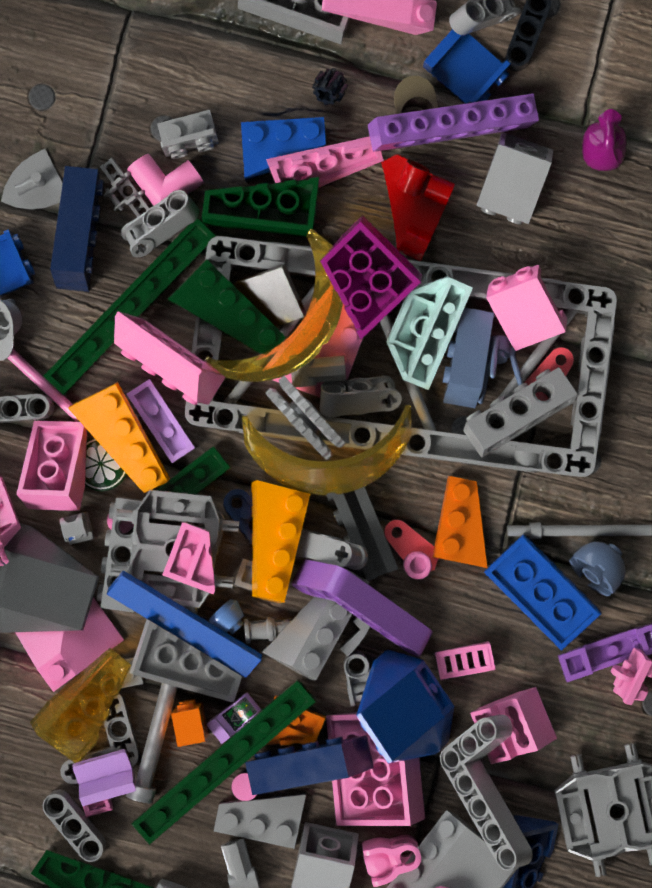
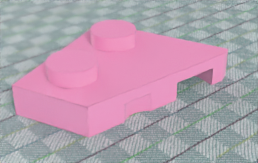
M182 522L163 576L214 594L215 580L210 531Z

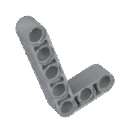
M499 714L480 719L441 751L440 763L495 861L501 869L509 871L529 864L532 859V850L481 762L483 757L512 734L513 726L511 720L506 715Z

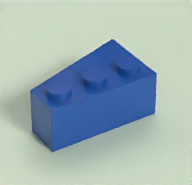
M324 117L241 122L244 178L246 183L261 175L271 173L266 159L326 146Z

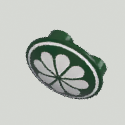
M93 437L87 440L85 486L95 491L114 489L123 482L127 474Z

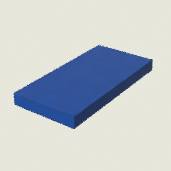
M524 533L484 570V573L561 651L602 613Z

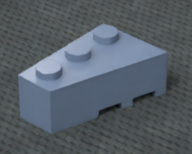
M464 308L454 331V341H450L448 345L447 357L451 358L449 367L445 366L442 382L446 383L443 403L475 409L483 387L494 317L493 312Z

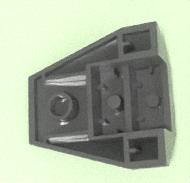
M20 523V530L4 547L9 562L7 564L3 562L4 566H0V633L84 630L99 576L36 528Z

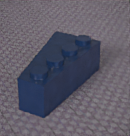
M65 166L50 268L56 289L89 292L90 277L94 266L93 248L97 244L96 222L100 221L101 206L98 205L99 196H103L104 180L100 179L98 169Z
M367 735L343 740V737H336L326 740V744L319 745L318 741L303 744L302 749L295 750L294 746L278 749L279 754L274 755L271 754V750L254 754L255 759L245 762L252 795L350 778L374 768Z

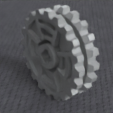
M282 376L279 379V384L293 401L289 404L273 388H269L265 393L291 424L328 460L332 457V451L319 437L321 432L335 447L342 448L346 443L308 399L285 376Z

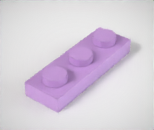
M151 379L127 393V396L171 463L176 462L195 449V446Z

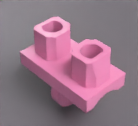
M633 648L628 660H624L622 667L613 665L611 673L616 676L613 683L615 685L613 691L628 705H632L634 700H645L648 694V687L643 682L646 676L652 678V659L641 649Z

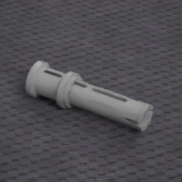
M267 617L266 620L259 621L244 619L246 644H250L253 640L262 639L274 641L278 634L294 618L274 620V618Z

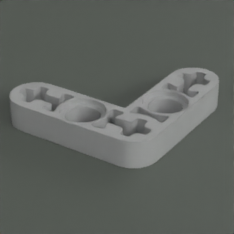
M109 689L99 698V709L110 747L66 760L60 770L65 782L70 784L78 783L73 774H67L70 764L122 750V744L116 746L115 742H122L127 738L131 740V742L126 743L127 751L134 753L130 758L132 767L139 760L138 744L124 696L120 691ZM108 695H112L113 699L118 698L119 702L115 705L116 713L122 711L124 716H115L111 720L108 719L107 715L113 714L111 706H105L104 704L108 700ZM116 721L125 723L127 727L126 734L123 736L114 735L111 728L112 724Z

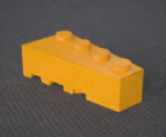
M256 480L251 482L253 517L252 597L276 603H285L310 494Z

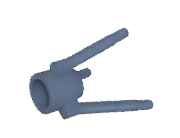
M496 335L490 337L483 387L478 399L479 404H482L484 401L489 373L490 377L494 378L497 364L507 362V358H510L518 386L523 384L516 359V351L513 347H510V341L506 336Z

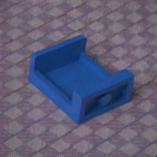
M9 229L3 231L4 234L0 235V297L34 283L31 275L35 274L33 266L29 259L24 260L20 251L24 249L23 243L19 235H13V232Z

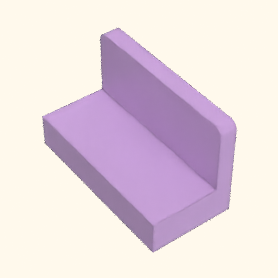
M125 749L73 764V771L79 784V799L82 806L136 791L135 773Z

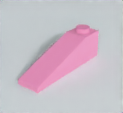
M323 0L322 11L418 35L434 30L437 3L435 0Z

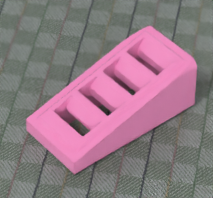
M489 641L435 652L440 680L495 670ZM479 650L483 651L485 660L483 665H480L477 652ZM468 652L472 653L474 667H469L466 655ZM457 654L461 655L463 669L458 670L455 657ZM446 656L450 657L452 671L447 672L444 659Z

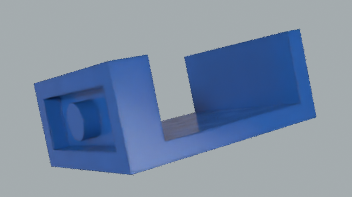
M453 29L423 63V68L464 104L487 101L491 96L488 91L495 84L499 87L510 75L507 72L510 66L507 60L502 63L470 34L459 35Z

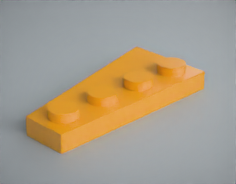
M118 382L68 407L143 493L170 480Z

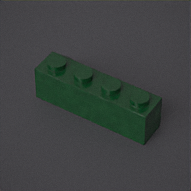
M319 177L299 181L289 180L274 184H256L257 186L249 187L239 186L206 190L202 212L203 224L312 238Z

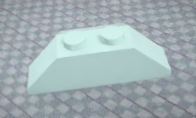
M444 277L414 288L405 297L386 341L403 380L429 390L473 287L450 277Z

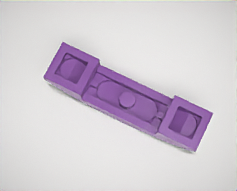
M652 623L593 641L558 655L566 682L591 675L595 671L628 660L633 648L641 649L646 655L652 654Z

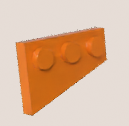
M448 476L432 557L487 568L477 481Z

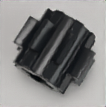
M335 68L326 69L325 72L320 71L312 86L314 89L313 94L317 97L316 99L325 105L330 103L333 105L336 101L341 102L348 88L346 84L347 79L344 78V74Z

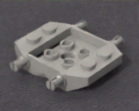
M149 490L136 510H116V514L127 515H116V521H129L134 524L130 565L120 566L111 564L110 570L119 571H110V576H119L124 570L181 606L200 608L209 595L208 592L160 574L144 573V570L164 572L170 556L166 551L168 543L176 540L181 527L179 525L150 523V518L205 524V528L202 529L210 531L215 588L226 587L233 589V583H228L234 581L233 576L228 577L215 574L218 536L222 531L238 533L239 528L228 527V525L239 526L240 521H229L220 518L212 496Z
M636 743L624 745L628 760L626 764L588 772L584 770L582 754L570 756L573 775L554 790L567 851L593 861L596 877H601V874L603 876L607 875L604 864L606 857L615 856L627 851L646 849L650 862L649 865H652V764L643 762L638 758ZM634 779H637L638 789H639V793H640L641 803H642V807H643V812H644V817H645V821H646V826H647V831H648V832L645 831L644 822H643V817H642V813H641L640 803H639L638 794H637V789H636V785H635V780H634ZM584 789H588L599 840L598 843L594 842ZM614 804H621L624 807V814L620 818H612L610 816V808Z

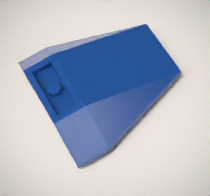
M387 649L373 661L356 716L363 730L369 734L375 743L378 753L390 764L438 753L449 742L454 705L424 660Z

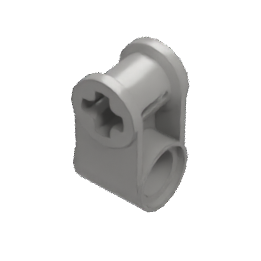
M353 651L348 657L345 656L344 659L346 685L351 706L361 702L370 673L367 656L361 651ZM354 658L364 661V666L359 671H353L348 666L349 662Z

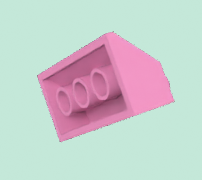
M117 312L115 316L114 344L123 349L121 354L132 361L136 359L143 364L141 368L154 376L156 374L163 378L162 383L172 390L179 389L184 393L182 397L191 404L203 403L209 405L226 376L145 319Z

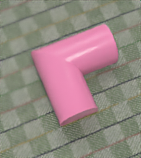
M150 154L140 157L128 168L131 176L145 192L153 206L175 190H182L189 195L204 184L203 179L189 160L166 176Z

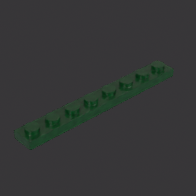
M198 218L189 224L47 371L44 377L65 396L114 345L115 316L117 312L140 318L207 248L209 241L216 236Z
M297 679L137 817L131 825L150 845L316 702L315 697Z

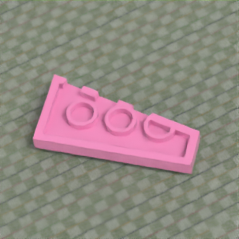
M370 136L266 159L275 183L319 177L318 188L384 161L381 151L373 152Z

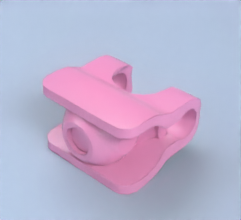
M401 835L391 839L377 837L362 842L363 858L367 872L371 876L373 887L385 885L393 881L398 875L416 869L421 863V854L417 840L410 835ZM406 850L412 851L409 855H401ZM414 853V854H415V859H414V861L411 862V863L405 864V863L408 861V859L412 856V854Z

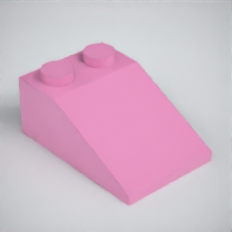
M34 421L17 490V496L28 509L80 511L85 489L87 429L81 422Z

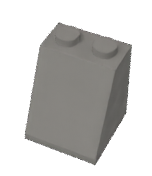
M502 132L476 206L481 207V211L489 215H496L498 213L507 216V220L512 223L522 224L524 222L529 224L552 163L553 149Z
M305 822L291 888H349L355 867L359 834Z

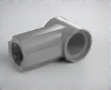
M303 355L290 358L292 384L295 387L314 386L318 382L346 380L344 355L318 358L312 355Z
M244 838L232 840L221 845L229 873L227 877L230 888H261L256 869L252 867Z

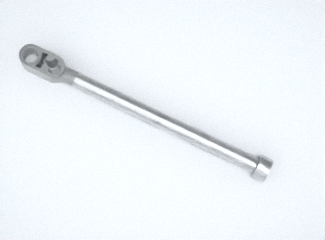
M217 510L220 518L226 520L225 515L221 511ZM199 523L198 527L205 528V524ZM224 531L219 533L218 536L217 555L219 553ZM183 606L197 615L198 607ZM164 683L161 684L136 778V791L126 794V797L142 803H153L156 788L152 786L178 687Z

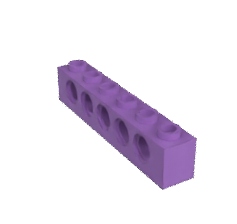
M533 93L380 116L368 124L372 150L377 152L525 129L538 122L539 118Z

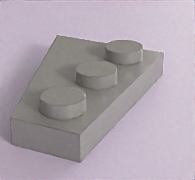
M306 793L290 796H273L271 798L252 799L249 801L220 802L214 832L295 849Z

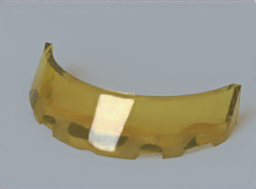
M313 229L309 230L306 237L310 243L315 262V286L305 317L286 340L258 356L242 360H216L207 356L205 362L224 377L237 381L258 382L286 376L309 363L319 354L321 347L330 340L339 322L343 303L320 262L332 248V245Z
M411 405L404 406V411L399 420L381 441L370 449L346 459L312 461L292 456L269 443L255 429L248 416H242L244 443L256 463L268 475L283 485L309 494L327 495L331 492L343 494L374 482L386 473L399 459L411 436Z

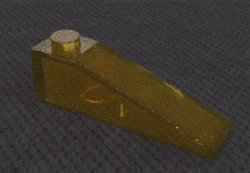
M111 648L106 650L53 696L30 721L36 734L74 763L82 761L96 745L100 736L98 733L101 726L110 714L109 708L114 697L119 694L131 664Z

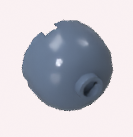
M590 542L580 547L569 561L576 575L581 578L584 573L591 581L588 586L604 596H610L620 587L626 573L625 563L621 557L622 552L613 544L607 545L602 542Z

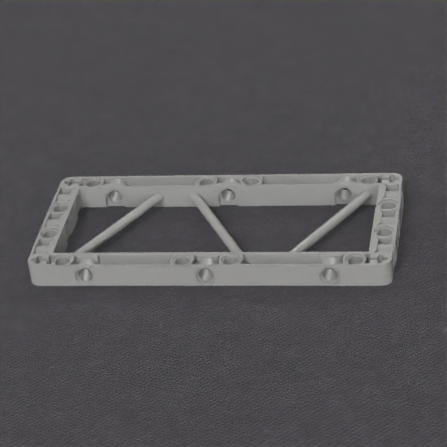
M224 236L212 238L207 245L205 260L207 259L228 280L230 279V272L233 267L263 271V269H272L283 264L286 265L290 275L318 278L302 299L306 312L330 282L320 262L330 249ZM219 244H223L226 250L233 251L232 245H236L235 259H231L232 254L229 252H222L221 256L218 257L213 249L218 248ZM243 248H253L255 256L251 260H243L240 258V252ZM408 260L422 274L421 283L417 287L432 282L431 275L440 272L445 277H450L473 287L469 299L488 301L486 298L488 285L498 277L513 275L511 273ZM541 277L557 310L563 309L567 317V325L577 313L585 314V317H587L586 332L581 341L578 371H580L578 395L573 403L571 425H573L572 439L568 448L509 441L481 458L466 435L436 430L419 387L405 380L404 382L424 429L323 417L344 440L346 444L343 447L533 473L543 472L573 477H586L594 471L600 442L615 327L617 299L614 291L607 287L562 282L556 279ZM571 290L578 291L581 294L582 300L580 304H572L569 301L568 294ZM604 295V299L608 300V303L603 308L601 303L597 301H591L586 306L589 298L597 299ZM389 314L380 321L387 339L393 327ZM196 317L192 353L199 357L203 352H210L213 356L210 366L219 371L222 331ZM301 319L283 324L279 331L287 338ZM560 334L541 341L520 368L523 382ZM285 339L268 357H264L261 354L258 356L223 403L215 402L214 397L209 405L203 403L194 405L186 401L185 417L187 421L198 427L308 442L280 410L236 404ZM591 348H596L601 352L602 358L599 363H594L589 359ZM515 376L499 397L503 396L506 399L514 394L513 390L518 387ZM586 402L591 403L595 408L594 415L591 418L585 417L581 412L582 405ZM197 406H201L203 412L211 413L210 408L215 407L212 415L213 424H208L210 421L209 417H200L199 421H195L196 419L191 415V411H195ZM222 410H230L233 414V420L228 425H222L218 421V415ZM495 419L490 420L489 424L491 425ZM359 428L367 429L370 433L369 441L358 443L354 438L355 431ZM322 432L319 434V437L327 445L334 446ZM413 435H419L424 440V447L420 451L413 450L409 445V440ZM551 453L557 454L560 458V465L556 469H552L547 465V457ZM567 455H570L568 461H580L582 457L583 462L587 463V468L579 472V467L567 466Z

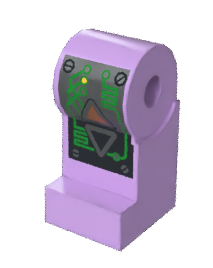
M247 692L210 719L206 725L220 743L223 744L242 728L246 722L259 713L261 708Z

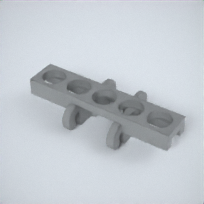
M112 157L108 162L100 166L113 186L111 189H105L106 193L103 196L104 198L109 197L114 203V211H122L124 209L123 206L128 205L134 214L139 217V212L142 208H145L146 211L150 208L142 198L145 192L143 190L138 192L128 179L131 176L129 171L124 173ZM112 164L116 169L114 174L108 172V165ZM126 186H131L133 189V193L130 196H125L123 193V189ZM116 190H118L124 198L123 201L119 202V200L113 194ZM139 200L140 206L134 207L133 203Z

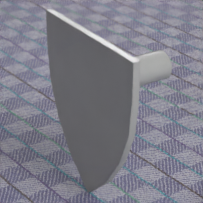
M46 149L33 154L21 162L12 172L4 187L1 202L16 208L30 210L47 208L60 203L63 183Z

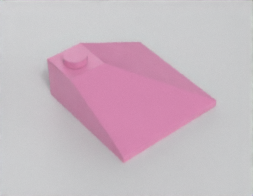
M94 597L84 630L15 632L35 667L53 692L125 640L103 609L100 608L101 606Z

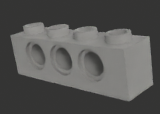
M559 367L552 372L550 369L543 371L536 377L535 382L530 385L527 383L521 384L513 390V395L506 399L503 396L499 397L489 405L491 408L484 412L478 410L467 417L463 431L481 458L574 403L578 394ZM535 393H545L548 396V400H539ZM521 406L525 410V414H516L512 407ZM493 419L501 422L502 427L499 429L490 426L489 421Z
M116 497V502H111L109 519H113L112 530L107 529L105 536V546H109L108 557H103L101 564V573L105 574L104 585L99 584L97 601H101L100 608L135 612L108 596L107 591L113 583V576H110V571H119L110 570L111 564L120 566L130 565V559L123 562L117 558V549L120 546H125L131 553L133 545V532L131 534H124L120 530L122 521H116V515H127L116 514V510H136L142 500Z

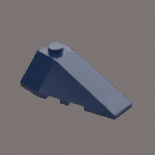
M514 815L516 823L531 847L532 859L529 864L519 867L503 888H533L537 881H541L544 874L540 872L545 857H551L559 824L555 821Z

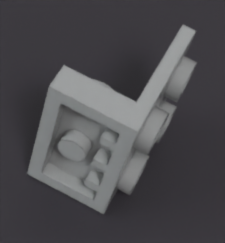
M210 110L157 123L162 141L160 142L162 150L166 157L171 156L172 159L185 157L188 155L187 151L198 149V152L211 150L214 148V144L219 143Z

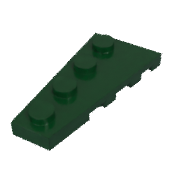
M50 850L45 851L31 872L33 876L51 888H154Z

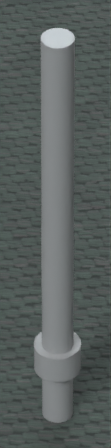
M530 522L529 525H508L507 536H521L523 533L529 536V539H541L542 536H652V525H541V522Z

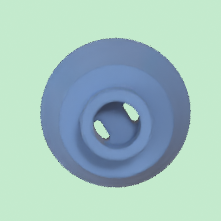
M233 599L227 601L211 616L209 623L226 633L229 631L233 635L244 624L241 620L244 614L238 601Z

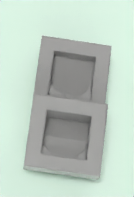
M357 617L353 619V622L359 629L340 646V649L347 657L360 644L370 628L369 625Z

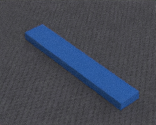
M124 570L108 588V596L244 678L262 660V654Z

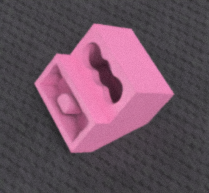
M536 687L513 693L479 707L470 713L474 724L482 718L499 714L506 715L512 722L513 731L510 737L487 754L491 764L538 751L557 739Z

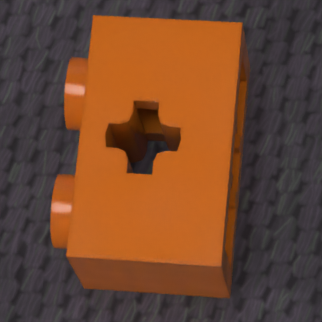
M195 699L179 702V705L171 713L177 747L205 742L209 733L203 702L196 703Z

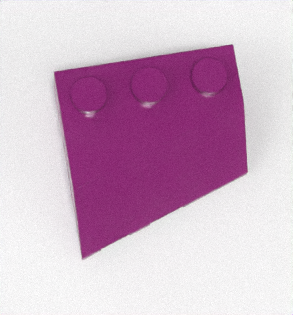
M363 215L320 260L335 291L344 304V309L351 318L360 340L417 287L422 279V274Z

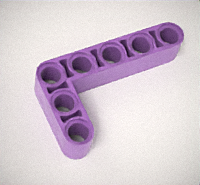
M304 559L291 583L294 588L307 595L336 602L394 644L414 656H421L433 633L423 623L340 566Z

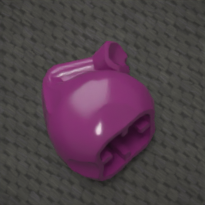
M608 109L599 116L598 122L591 124L583 135V160L589 167L598 171H611L620 167L624 161L627 147V135L623 128L619 126L622 117L616 110Z

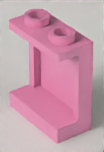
M539 265L531 268L529 266L523 267L516 274L508 277H498L488 285L486 298L515 351L566 332L567 317L563 309L557 310L541 279Z

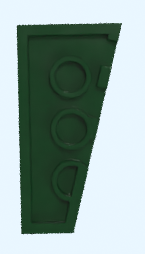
M207 259L167 299L264 357H268L286 338Z

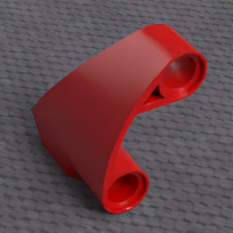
M395 154L382 161L381 164L392 210L396 248L400 253L421 261L455 184L430 173L429 169L425 166Z

